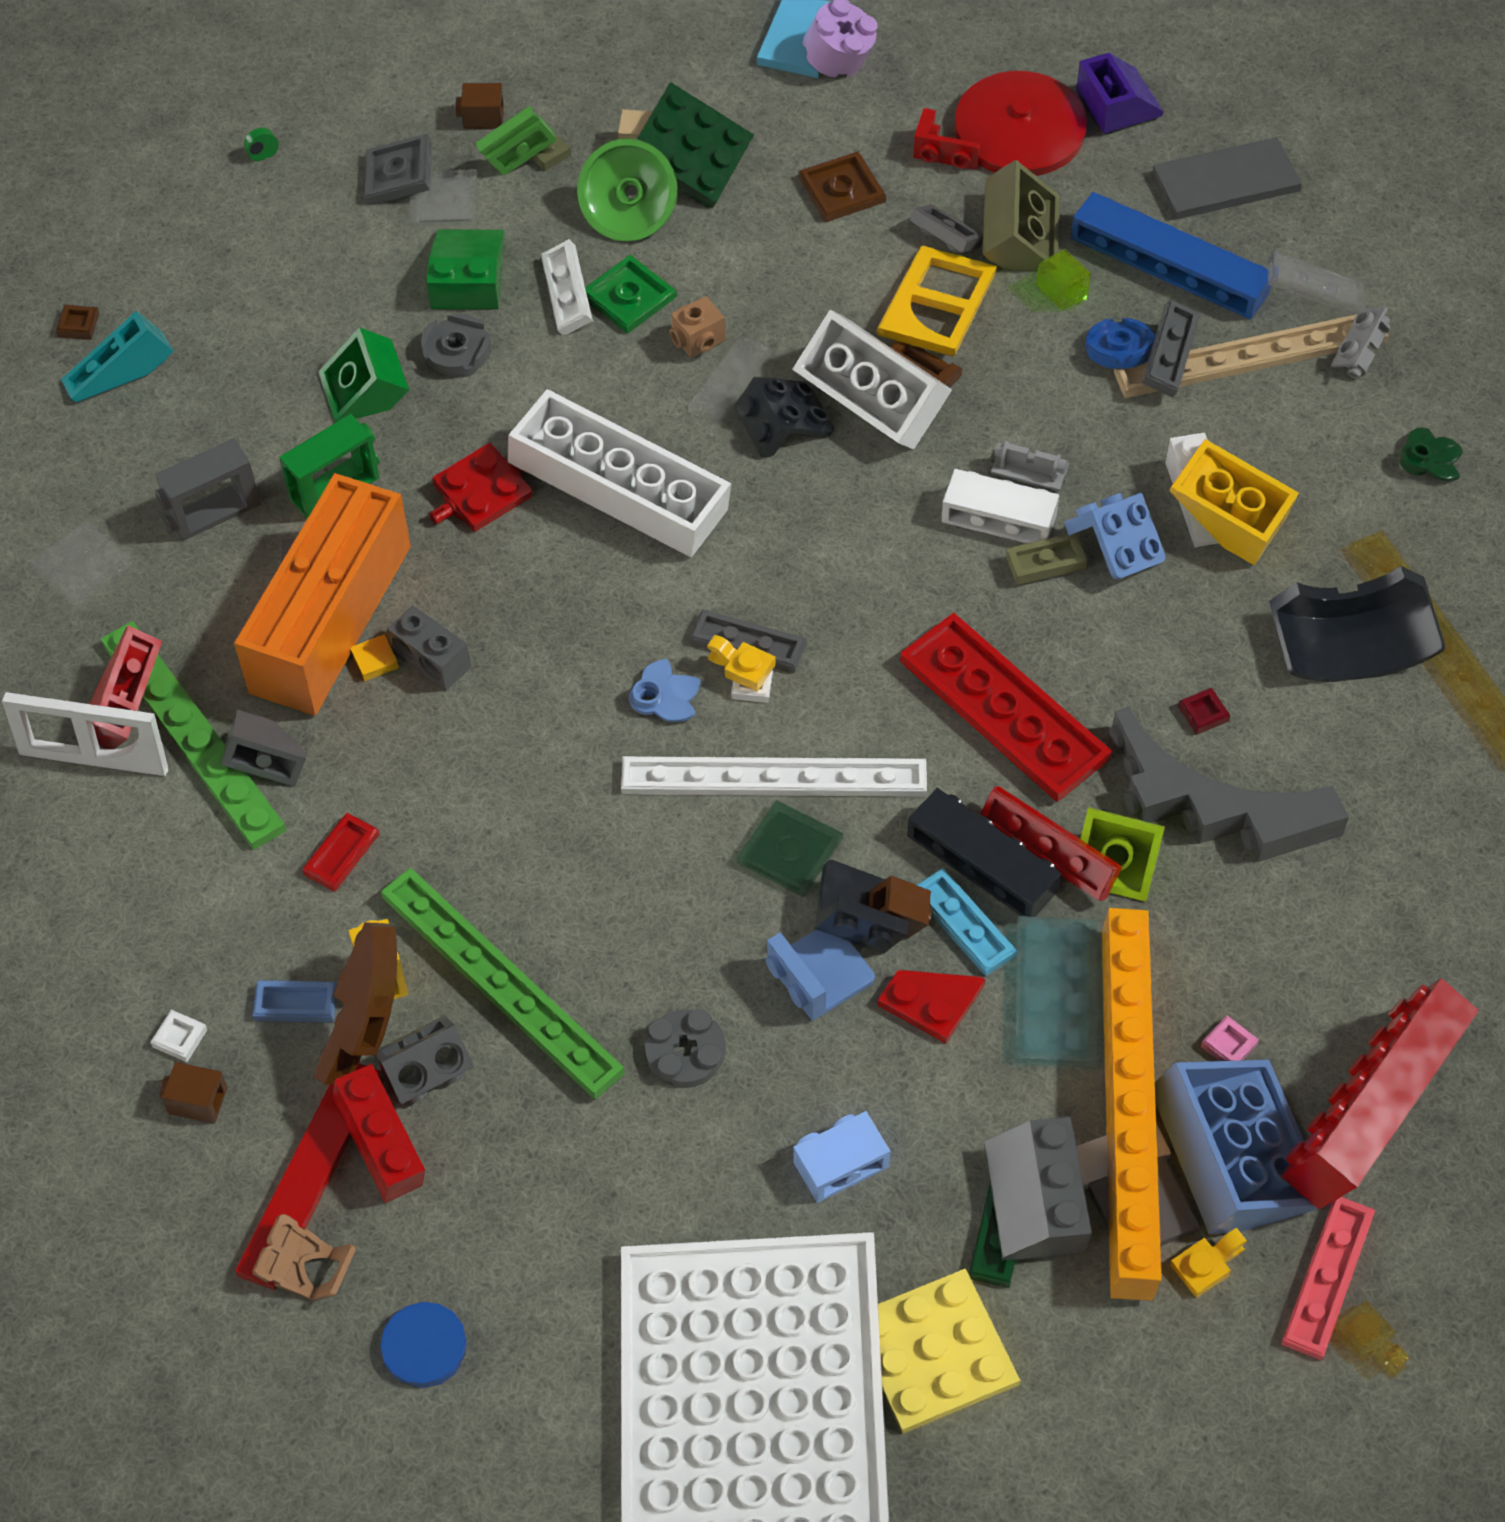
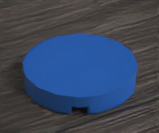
M1122 318V322L1114 323L1113 319H1105L1095 324L1087 332L1086 352L1091 360L1107 368L1127 369L1137 367L1149 360L1154 343V333L1149 326L1132 318Z
M430 1302L408 1305L394 1314L383 1330L380 1344L385 1366L393 1377L402 1383L405 1382L419 1388L440 1385L455 1375L461 1366L467 1349L464 1327L455 1313L441 1304Z

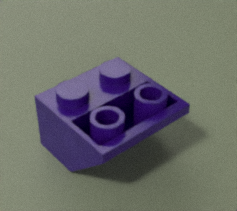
M1110 52L1079 61L1076 90L1103 134L1163 116L1162 108L1134 66Z

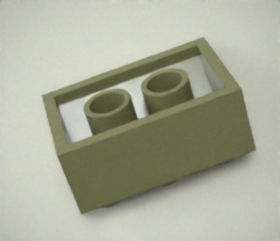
M1015 160L985 179L983 255L1003 270L1057 272L1060 195Z

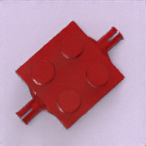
M489 442L432 477L433 486L443 496L445 503L428 513L431 521H434L435 525H439V523L454 515L464 521L475 533L532 497V489L520 476L524 470L508 463V460Z

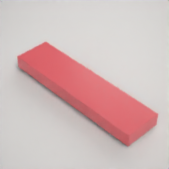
M1340 1197L1332 1202L1281 1345L1322 1361L1375 1209L1344 1197Z

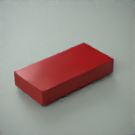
M347 812L303 867V875L336 892L380 835L379 830Z

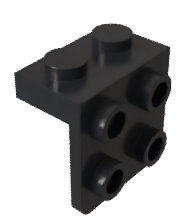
M754 376L734 405L761 457L774 456L789 433L829 437L834 432L829 416L823 409L813 387L805 381Z
M828 860L823 865L815 929L875 951L886 953L908 935L909 921L869 907L870 890L883 882L884 878L835 860Z

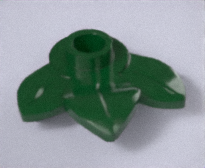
M1424 427L1416 428L1407 435V444L1403 446L1400 452V464L1405 471L1417 476L1428 472L1436 479L1443 481H1452L1460 478L1459 471L1453 465L1463 454L1460 444L1447 437L1435 438L1431 430Z

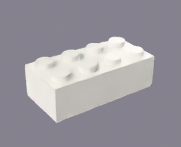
M829 310L792 369L894 441L913 450L952 391L948 386L864 329L832 310Z

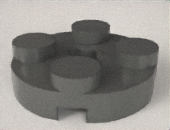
M466 314L447 315L448 320L437 323L436 319L425 328L421 337L424 361L429 368L444 375L468 377L475 374L477 369L488 360L491 353L490 336L479 319ZM457 341L462 342V346L459 348L448 346L449 344L455 345Z
M702 1009L676 1010L655 1019L650 1023L649 1033L645 1040L646 1061L652 1073L679 1088L696 1087L708 1082L720 1068L726 1054L725 1037L722 1029L712 1019L710 1013ZM685 1040L690 1044L694 1043L696 1047L691 1048V1055L684 1056L682 1051H675L674 1048L678 1047L680 1042Z

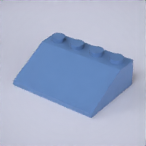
M1269 1060L1177 1062L1155 1081V1104L1209 1234L1229 1233L1235 1228L1242 1232L1318 1210L1281 1177L1290 1164L1285 1160L1287 1155L1300 1141L1304 1143L1305 1141Z

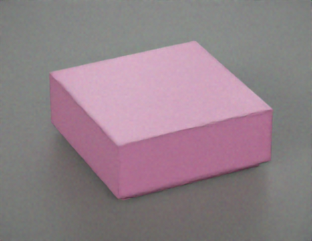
M1227 1015L1202 1041L1201 1047L1218 1061H1241L1258 1045L1259 1039Z

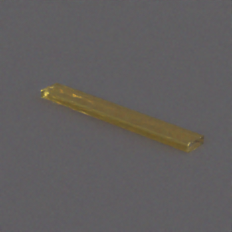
M1383 531L1359 539L1350 545L1351 552L1372 580L1400 566L1411 570ZM1431 597L1446 647L1442 653L1429 660L1505 763V697Z

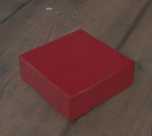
M1212 687L1182 699L1178 703V708L1196 735L1227 723L1230 720L1231 715Z

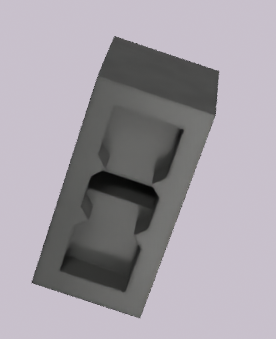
M414 605L387 628L393 653L445 691L471 668L467 643Z
M445 1015L379 1048L378 1054L374 1055L391 1094L400 1104L417 1102L428 1095V1090L442 1083H454L465 1075V1071L474 1067L455 1024ZM450 1046L448 1057L442 1061H435L436 1052L441 1047ZM414 1065V1072L409 1078L398 1080L399 1072L403 1067Z

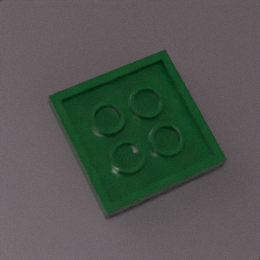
M670 82L636 140L646 142L663 153L674 170L679 190L703 205L713 208L754 134Z

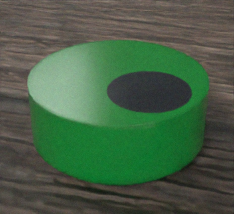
M260 127L248 133L244 139L243 146L249 157L259 162L274 156L278 150L279 143L270 129Z

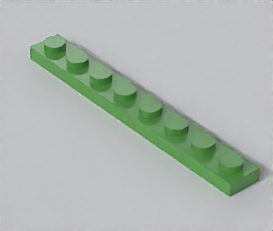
M134 621L100 638L104 648L111 657L128 625L139 630ZM157 655L142 699L152 713L155 714L157 720L252 849L255 850L287 831L284 822L248 774L221 765L225 743L160 656Z
M411 867L381 891L382 898L594 1100L599 1098L625 1075L624 1067Z

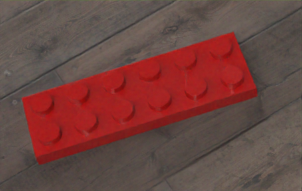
M954 612L900 653V662L1057 803L1111 760V749Z

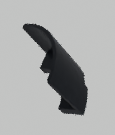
M1400 566L1381 577L1357 584L1358 591L1339 593L1338 588H1319L1296 582L1278 594L1269 603L1288 672L1298 678L1321 682L1374 678L1411 668L1442 653L1446 646L1424 576Z

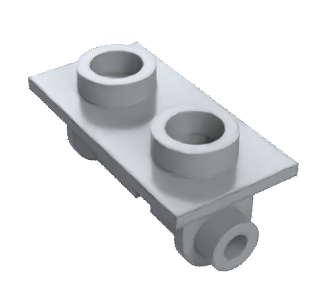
M1386 307L1361 308L1360 312L1355 316L1353 325L1345 340L1338 348V353L1331 364L1332 367H1347V374L1355 379H1359L1361 375L1367 373V369L1375 356L1368 348V345L1373 349H1379L1384 337L1390 330V319L1385 315Z
M1006 441L1005 444L998 442L995 450L996 459L991 474L1060 491L1069 462L1068 460L1061 459L1062 455L1060 454L1056 456L1037 450L1034 454L1029 452V448L1010 444V441Z

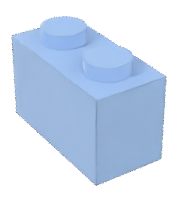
M867 1111L857 1116L851 1114L842 1117L833 1125V1128L820 1134L813 1132L804 1136L793 1147V1163L815 1201L819 1203L889 1168L891 1151Z

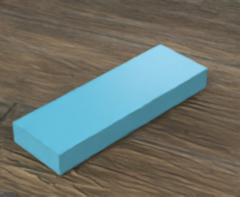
M944 868L918 884V886L931 891L930 908L932 910V917L985 977L1016 956L1017 950Z

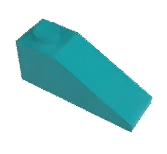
M136 310L69 371L61 381L71 399L79 402L150 374L156 367L163 364L174 350L164 333Z

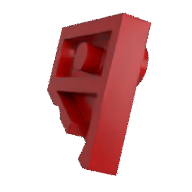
M898 970L878 998L877 1006L946 1044L984 988L986 980L977 976Z

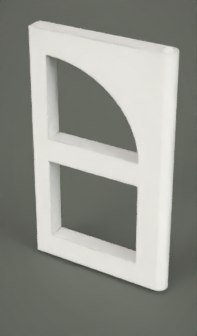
M7 692L3 697L2 703L19 755L166 776L168 773V765L154 713ZM26 712L71 718L79 746L34 739ZM92 721L137 727L139 738L133 744L124 748L100 749Z

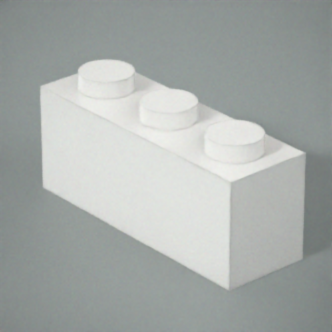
M954 469L943 500L941 522L1023 543L1049 539L1057 516L1059 494L1051 493L1045 489H1035L1015 484L1008 480L982 476L971 471L966 472Z

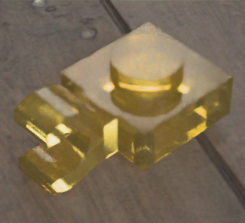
M1367 1300L1335 1324L1333 1329L1335 1333L1362 1363L1370 1356H1373L1392 1378L1406 1368L1404 1363L1409 1360V1356L1399 1345L1390 1342L1395 1337L1396 1331Z

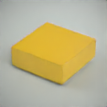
M385 634L354 645L351 648V654L364 681L399 668L398 661Z

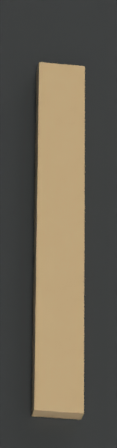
M1356 315L1192 349L1188 355L1180 387L1338 353V348L1345 340ZM1386 334L1382 343L1387 342L1388 334ZM1148 361L1133 368L1114 369V375L1124 398L1158 392L1142 383Z

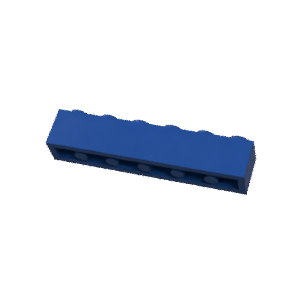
M1095 192L1090 194L1073 217L1072 240L1250 320L1270 294L1274 271Z

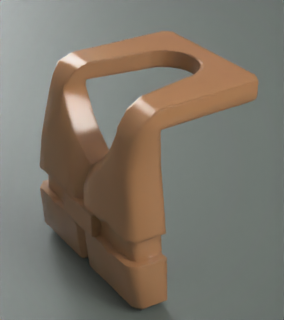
M283 1214L277 1216L267 1238L269 1246L262 1249L252 1272L254 1276L267 1283L274 1282L275 1287L312 1301H318L335 1296L356 1251V1247L352 1244L333 1248L307 1228L302 1229L299 1227L297 1221ZM315 1258H326L333 1262H339V1267L330 1281L317 1288L313 1287L306 1274L305 1262Z

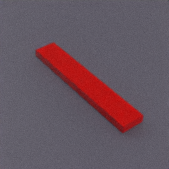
M358 1063L356 1070L363 1068L366 1065ZM375 1069L379 1078H381L380 1070ZM329 1084L235 1270L237 1277L275 1291L274 1282L267 1283L253 1275L252 1270L262 1249L269 1246L267 1238L276 1218L286 1214L297 1221L298 1226L302 1229L307 1227L352 1137L333 1100L334 1084Z

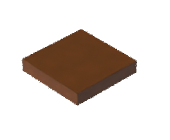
M859 151L798 171L799 180L825 223L886 203V194Z

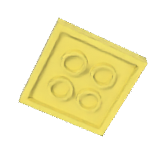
M966 1268L878 1304L882 1392L902 1434L1020 1385V1379Z

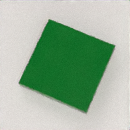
M631 254L585 287L588 303L627 334L677 298V290Z

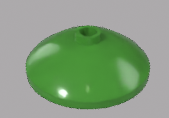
M618 139L602 145L586 160L578 179V201L584 217L596 231L618 241H638L655 234L669 220L677 200V180L670 162L657 148L636 139ZM630 186L637 188V194L634 198H629L627 195V189Z

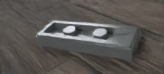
M1169 299L1162 312L1142 380L1143 384L1172 398L1176 395L1180 387L1200 313Z
M702 609L690 636V644L707 648L714 635L725 638L737 650L742 642H745L775 656L776 665L774 668L791 673L796 672L807 645V638Z

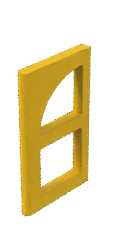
M921 246L876 329L877 335L955 357L991 285L997 266ZM931 265L980 278L969 300L923 288L920 285ZM911 302L961 315L951 337L940 335L924 326L913 314Z

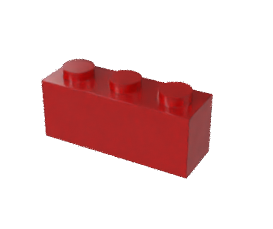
M373 1064L335 1079L333 1100L384 1203L423 1186L425 1168Z

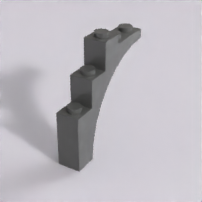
M1130 707L1115 711L1112 727L1109 728V736L1115 749L1121 748L1124 754V767L1130 778L1128 792L1124 795L1125 803L1130 814H1137L1139 820L1152 823L1182 814L1187 831L1189 833L1194 832L1200 844L1241 831L1244 847L1247 851L1253 850L1258 862L1343 836L1349 816L1333 786L1306 792L1269 793L1241 789L1214 781L1184 766L1165 752L1144 731Z

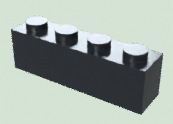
M937 787L908 818L907 837L1028 922H1031L1059 890L1061 873L1052 862L1045 858L1040 859L1028 851L1019 839L1008 837L1002 833L991 820L982 815L978 816L966 808L963 802L955 795L946 794Z

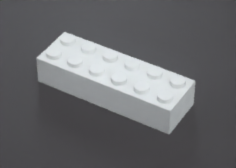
M548 389L508 435V463L691 558L728 511L731 490L730 482Z

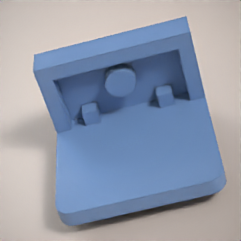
M1121 493L1100 500L1102 504L1100 508H1098L1096 502L1076 509L1077 517L1064 522L1069 535L1090 527L1094 528L1110 574L1116 580L1165 561L1163 547L1142 493L1125 499L1122 498Z
M817 929L792 945L788 943L781 932L767 940V957L765 962L768 969L775 978H779L788 989L792 1001L798 1008H802L812 1021L868 988L875 981L874 972L848 940Z

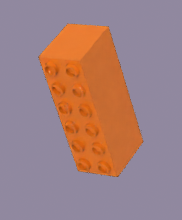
M334 473L234 642L248 694L313 716L317 715L347 662L352 646L357 644L411 548L401 494Z

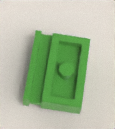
M528 106L477 141L476 145L479 152L484 154L487 160L502 175H505L557 141V137L548 124L533 111L531 106Z

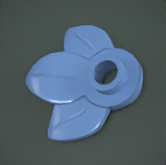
M662 659L649 664L643 670L642 680L638 681L629 693V702L631 707L640 714H656L667 722H683L691 719L696 714L695 709L689 702L698 693L701 680L687 675H672L668 659ZM645 696H652L654 698L652 700H642Z

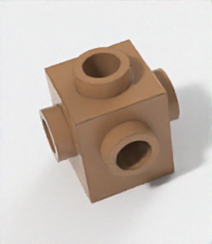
M707 296L689 305H684L671 313L672 329L669 331L670 337L677 348L682 347L690 358L702 352H707L725 341V317Z

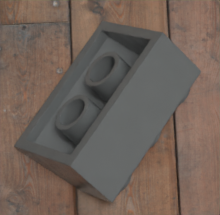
M1071 1117L1029 1120L986 1140L984 1148L1002 1261L1086 1253L1092 1233Z

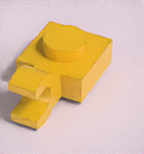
M714 635L707 645V648L712 650L708 655V659L715 664L725 666L726 678L756 692L759 691L776 665L775 656L745 642H742L737 650L725 638Z
M1237 1228L1227 1233L1213 1247L1204 1237L1172 1259L1170 1266L1193 1295L1198 1298L1230 1276L1231 1270L1226 1263L1245 1251L1243 1245L1247 1243V1240Z

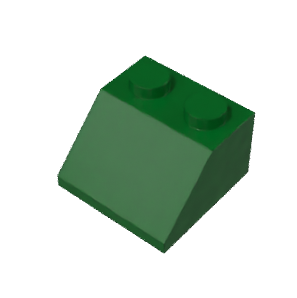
M361 327L352 334L318 371L335 423L349 414L358 419L389 411L409 391L392 339Z

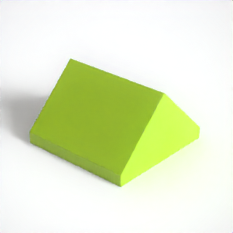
M1088 807L1080 839L1122 866L1110 893L1146 902L1165 826Z

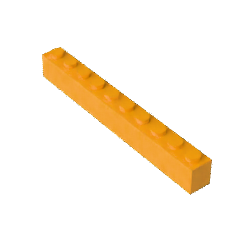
M1109 908L1101 931L1110 1298L1153 1301L1162 1281L1149 912L1148 910Z

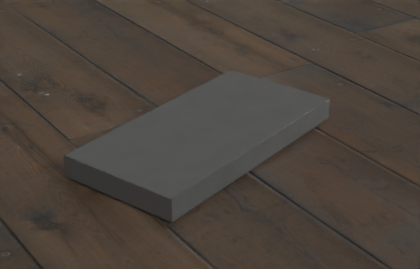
M1277 137L1155 164L1152 169V174L1175 220L1300 192L1302 186Z

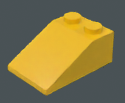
M1206 439L1201 443L1169 490L1223 548L1254 566L1288 517L1299 495V492Z

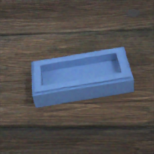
M257 980L253 1019L254 1021L334 1023L337 998L333 994L336 990L337 982Z

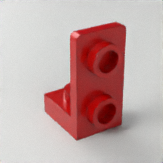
M923 108L914 135L913 158L922 159L929 163L938 162L954 165L960 169L970 168L977 170L979 166L980 144L939 136L940 125L935 124L936 110Z

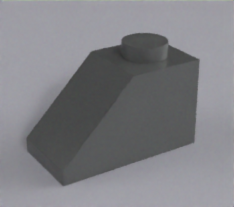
M237 709L226 738L221 765L295 787L307 753L274 720Z

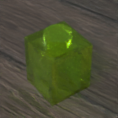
M1066 249L1038 264L1036 286L1061 310L1072 304L1078 305L1087 298L1091 272Z

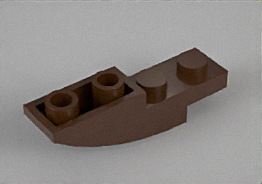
M365 922L355 938V946L349 960L339 975V983L333 996L343 1002L344 1006L335 1019L334 1029L326 1047L319 1056V1063L313 1075L314 1078L323 1084H334L335 1079L355 1071L361 1056L378 1054L390 1018L396 986L397 940L395 927L391 924Z

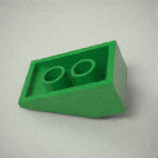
M437 230L429 256L427 289L431 309H499L505 230Z

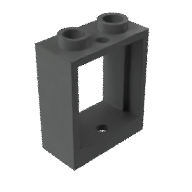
M235 438L155 474L159 489L155 490V495L164 510L161 513L169 531L177 530L183 541L261 505L250 461ZM228 478L231 479L232 485L182 507L181 500Z

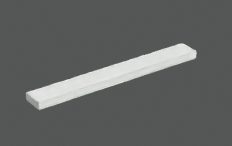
M622 756L621 794L926 797V759Z

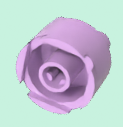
M833 0V2L826 3L818 10L803 39V48L805 46L807 50L806 58L817 71L829 77L836 78L838 74H847L846 77L854 75L863 65L876 41V30L878 28L876 20L868 16L857 6L850 4L848 0Z

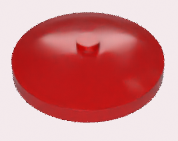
M1006 71L981 79L964 93L958 103L955 115L956 139L979 143V166L994 173L1015 160L1035 176L1060 169L1068 164L1080 151L1085 139L1087 125L1084 107L1080 99L1069 87L1050 76L1031 71Z

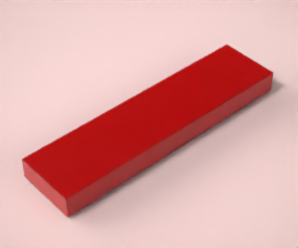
M1002 787L992 788L980 815L991 820L995 827L1008 837L1019 839L1028 851L1040 859L1045 858L1052 862L1063 878L1100 902L1107 899L1122 869L1121 865Z

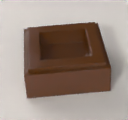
M64 305L56 329L58 337L92 340L99 317L98 307Z

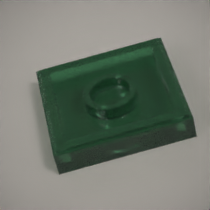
M776 800L738 855L737 864L805 897L822 872L823 865L830 860L842 842L843 833Z

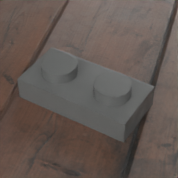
M932 204L914 208L909 220L918 225L922 233L930 237L939 238L946 243L948 249L956 253L978 249L983 240L982 234Z

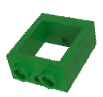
M349 414L279 456L289 500L307 519L334 473L368 484L380 478L377 467L380 460L374 450L373 442H375V436L366 423L360 424L352 414ZM351 452V458L313 480V474Z

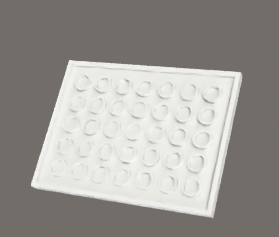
M874 1232L621 1247V1522H889Z

